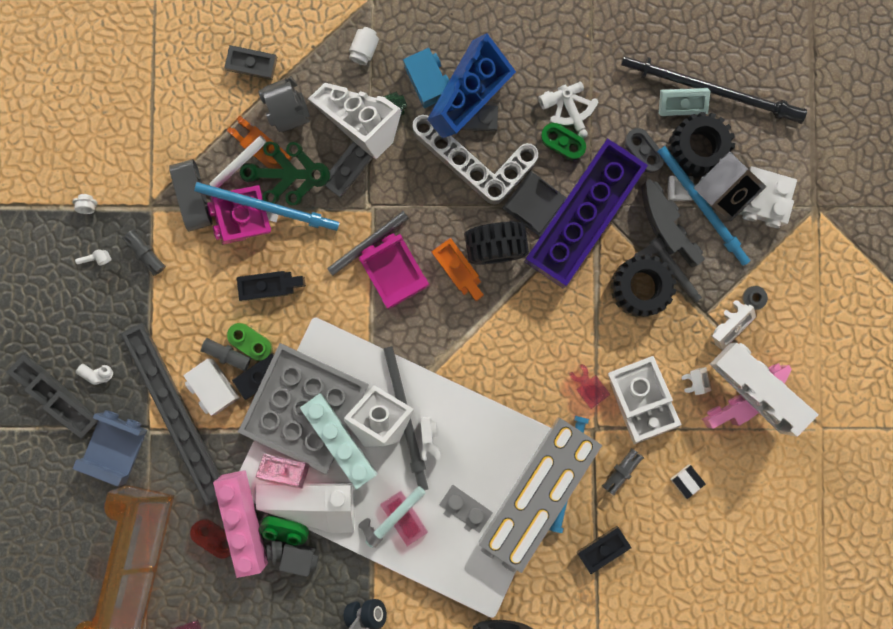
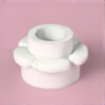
M80 194L78 198L72 201L75 204L74 210L81 214L94 213L95 207L98 204L88 194Z

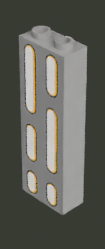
M558 417L479 540V546L482 547L481 551L492 559L494 556L503 561L502 565L511 572L518 570L522 573L602 445Z

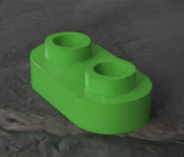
M236 323L228 329L227 338L230 344L252 359L264 360L272 353L273 346L271 341L248 325ZM237 331L243 333V337L240 340L235 337ZM257 344L263 346V350L260 353H257L255 350Z

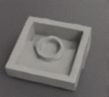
M454 485L451 486L439 504L446 509L443 513L450 518L453 514L466 523L464 529L469 532L473 528L480 533L493 513Z

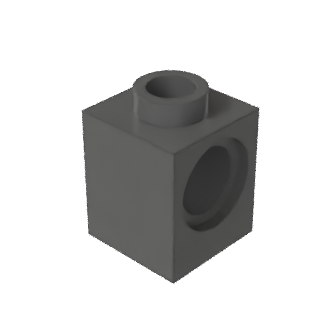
M287 543L284 546L279 571L308 577L312 570L317 568L319 556L315 555L316 547L306 545L293 546Z

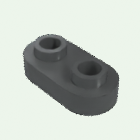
M632 129L625 137L626 149L648 165L645 169L646 172L653 173L658 171L664 164V160L657 152L660 148L644 129ZM638 139L640 141V145H634L632 140ZM648 157L654 159L653 165L647 162Z

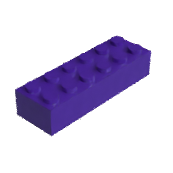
M607 138L524 260V263L561 288H565L648 165Z

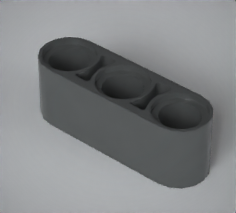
M191 159L169 165L170 175L187 231L190 232L213 225L212 217H210L207 208L206 195L194 191L196 182L202 183L195 160Z

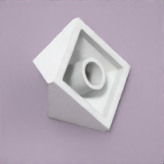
M373 385L346 415L344 422L364 447L386 446L400 441L414 409Z

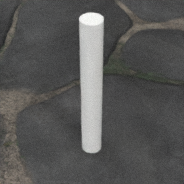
M259 136L209 183L210 186L219 188L264 146L266 140Z

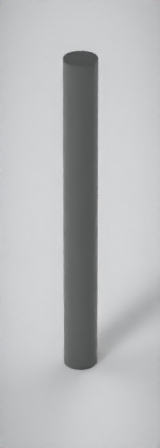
M404 211L399 213L327 268L332 276L360 256L362 254L361 251L376 244L409 219Z

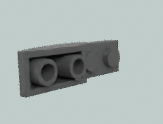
M647 180L641 186L642 198L648 221L655 236L661 239L665 245L664 248L670 255L678 251L691 267L699 265L705 260L702 256L703 251L696 243L690 242L686 237V230L681 225L674 223L681 216L678 212V206L672 200L668 201L663 195L662 187L656 181Z

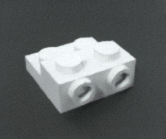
M753 166L749 167L748 169L767 187L739 214L743 215L742 218L748 221H757V219L765 221V225L773 228H780V226L788 224L794 204L792 197L797 179Z

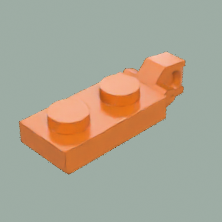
M451 238L431 251L463 295L469 292L475 301L484 296L477 286L481 283L478 278L479 275Z

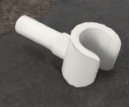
M95 250L89 256L75 259L76 264H82L96 260L100 266L109 263L111 257L106 250Z

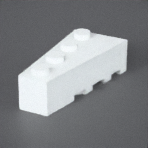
M729 343L710 365L780 434L798 437L819 414L792 392L781 380L775 377L764 363L759 360L757 361L750 355L751 351L744 344Z

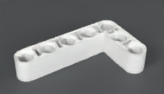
M419 115L413 121V132L416 139L490 204H499L532 169L538 159L537 148L532 144L526 143L521 145L502 167L493 174L452 136L441 138L427 120L428 115ZM420 124H427L430 127L426 133L419 132L417 128ZM443 139L448 145L444 149H439L435 146L436 141ZM529 152L533 160L526 162L522 160L520 154ZM456 155H462L466 161L462 165H456L452 159ZM512 169L517 173V177L515 179H508L504 172ZM473 171H480L483 174V179L474 181L470 174ZM498 187L501 190V195L492 197L488 193V189Z

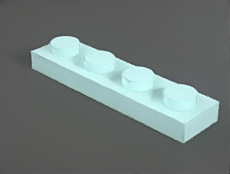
M321 393L300 407L356 489L377 475V472Z

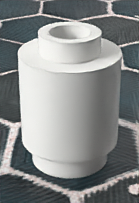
M368 27L357 30L349 49V58L360 65H367L368 61H371L379 42L376 31Z

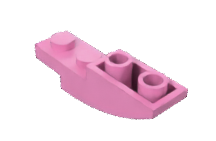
M779 363L768 367L769 371L784 384L792 370L790 365L780 366ZM737 395L728 400L729 405L723 408L717 406L707 412L708 416L702 420L707 428L712 429L728 420L731 421L732 425L740 426L759 412L741 395Z

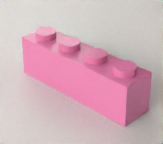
M246 470L224 474L215 480L213 484L236 578L260 574L267 566L268 560L262 535L259 531V523Z

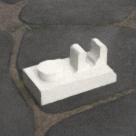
M736 300L733 302V305L738 309L737 313H730L728 310L724 311L725 318L728 320L724 324H720L712 335L715 345L722 351L756 318L752 305H743Z

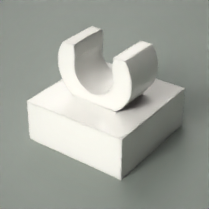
M706 367L692 370L690 373L682 376V380L690 379L693 383L692 387L684 389L686 393L695 391V395H700L712 391Z

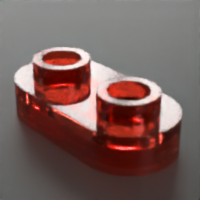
M202 519L193 524L190 536L197 545L220 559L231 556L229 547L225 549L221 545L222 541H227L223 528L208 519ZM202 527L208 529V535L202 534Z

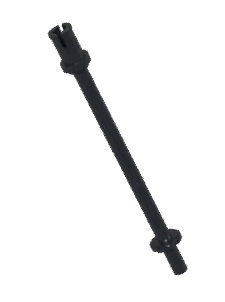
M623 56L621 66L641 71V78L643 79L647 74H651L693 88H708L712 94L771 111L777 119L785 118L802 124L807 115V109L787 104L785 100L776 103L651 65L650 57L645 62Z

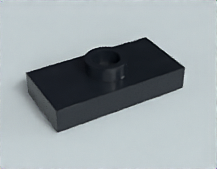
M271 353L266 359L259 361L232 380L245 400L256 394L274 353Z

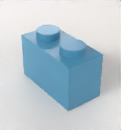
M426 48L403 59L404 68L423 108L437 103L449 82L448 76L446 74L442 76L439 69L442 65L436 53L432 54L430 48Z

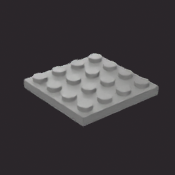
M280 343L238 433L327 474L334 457L300 407L321 393L348 430L349 427L344 422V418L363 398L369 384Z

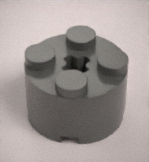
M292 76L267 85L258 91L261 101L267 105L269 110L266 116L270 125L276 126L278 132L282 133L310 122L307 104L302 93L294 89L298 85Z

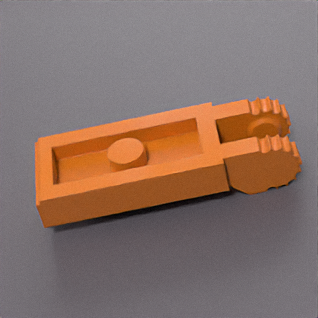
M240 115L236 120L242 127L250 131L246 137L243 138L234 128L229 127L226 130L240 142L244 149L259 136H262L266 142L272 141L256 126L253 127ZM270 145L269 152L273 153L275 148L273 145ZM263 147L253 155L267 168L283 169L272 156L264 153ZM280 147V151H281V152L289 159V161H290V160L292 159V157L289 156V155L287 154V152L284 151V150Z

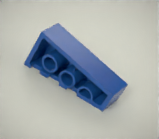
M488 33L472 40L427 119L441 138L457 134L516 73Z

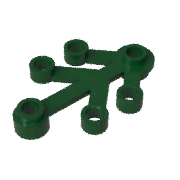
M272 141L264 144L263 151L266 155L272 156L283 169L259 168L254 163H246L240 168V176L245 182L253 183L260 178L282 179L272 190L265 191L262 196L263 201L270 202L268 195L272 193L274 199L270 203L274 204L279 201V197L297 179L306 180L296 191H289L286 194L285 200L287 204L292 206L299 205L302 198L314 186L322 187L330 179L328 167L323 163H314L303 151L302 145L297 142H290L286 147V152L289 156L297 157L306 169H297L280 151L279 145ZM270 145H273L275 148L273 153L269 152ZM294 145H296L298 148V151L295 154H293L291 151ZM248 168L251 170V175L249 177L246 176V170ZM316 170L320 172L319 179H315L314 172ZM292 194H295L297 197L294 203L291 201Z

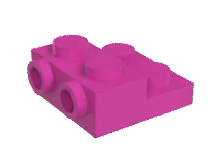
M259 185L231 190V192L263 200ZM213 196L210 198L211 202L207 203L210 217L215 216L217 224L213 226L215 239H221L222 245L243 241L249 237L269 234L271 232L266 211Z

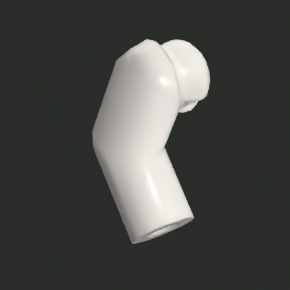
M81 364L77 368L76 374L91 384L97 385L108 382L113 376V371L107 365L92 370L85 364Z

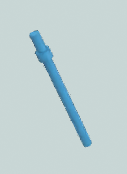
M663 146L657 152L725 242L723 245L726 249L735 255L742 266L748 264L751 260L740 247L741 243L737 237L731 235L708 202L694 189L695 185L667 147Z
M196 182L195 192L309 223L308 226L315 228L320 226L335 231L339 227L338 221L321 217L322 214L302 212Z

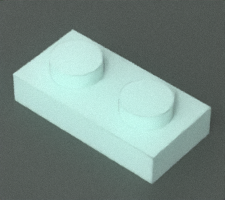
M708 88L660 90L659 114L660 116L698 115L700 112L708 114L710 90Z

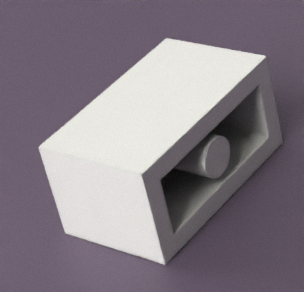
M206 359L183 375L187 380L185 382L186 387L192 394L196 393L200 399L198 402L199 406L206 414L209 413L211 416L217 415L240 398L214 359Z

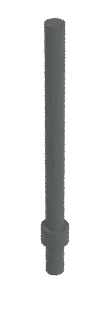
M393 346L384 348L395 397L407 405ZM410 418L404 430L412 461L410 467L412 473H415L417 485L425 491L429 489L424 473L426 466L424 460H421Z

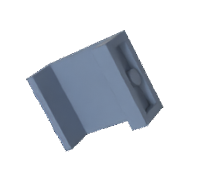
M105 410L104 413L94 414L93 418L98 420L84 457L75 461L73 469L119 487L127 483L147 429L142 428L141 423L132 419L124 421L118 418L119 414Z

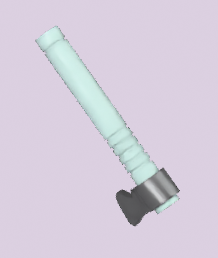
M420 486L376 530H374V527H370L371 519L369 518L359 523L358 527L363 530L368 546L376 547L383 540V536L425 494V491Z

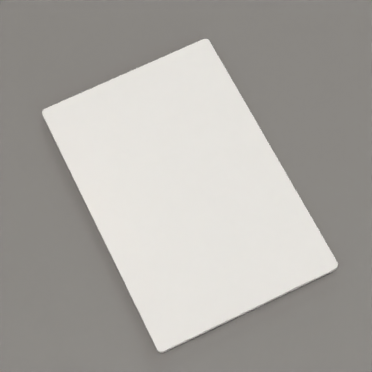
M319 318L311 320L297 351L369 384L365 394L375 385L395 397L383 348ZM395 354L407 405L414 409L411 421L421 460H423L421 418L431 417V422H436L437 437H433V444L440 449V459L436 460L435 451L429 450L426 454L427 460L424 461L426 466L424 473L429 489L425 490V494L383 536V540L376 547L368 546L363 530L358 527L359 523L369 518L371 519L370 527H374V530H376L415 491L418 485L415 473L411 471L410 463L412 461L404 432L397 443L386 446L364 447L352 430L348 428L347 431L377 472L375 477L358 489L354 487V533H328L309 526L306 527L320 536L493 618L496 616L517 570L511 572L502 565L503 561L498 557L494 556L492 559L481 551L482 547L479 546V540L551 427ZM255 440L240 471L246 470L254 504H256V484L351 483L335 458L328 473L325 474ZM452 485L493 512L480 533L473 528L470 532L464 529L466 523L453 514L450 518L443 514L446 509L439 504Z

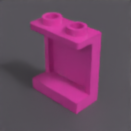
M394 233L385 237L382 240L383 244L375 248L374 245L367 247L361 251L362 256L358 257L388 310L430 286L401 234L396 236Z

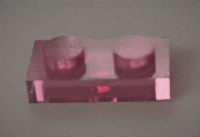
M263 454L256 478L302 489L310 465L306 462Z
M400 490L380 504L388 517L403 503L406 496ZM413 507L394 525L406 546H409L428 533Z

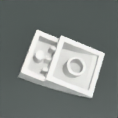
M654 356L608 373L615 398L633 444L671 431L682 425Z

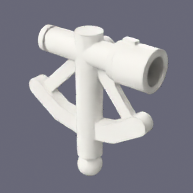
M582 82L568 87L565 84L560 86L558 91L554 93L547 91L543 95L538 96L539 104L543 110L555 104L558 106L555 116L550 118V123H557L562 126L574 125L580 137L585 139L588 136L583 120L592 114L598 104V100L594 98L590 101L575 95L584 90ZM573 100L588 105V107L579 114ZM563 104L568 111L569 118L560 117Z

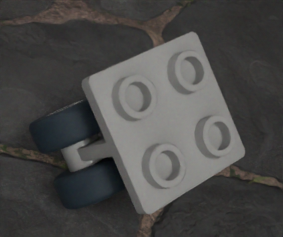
M369 599L363 603L362 607L358 601L352 602L344 610V622L348 629H380L384 626L387 618L386 607L379 599Z

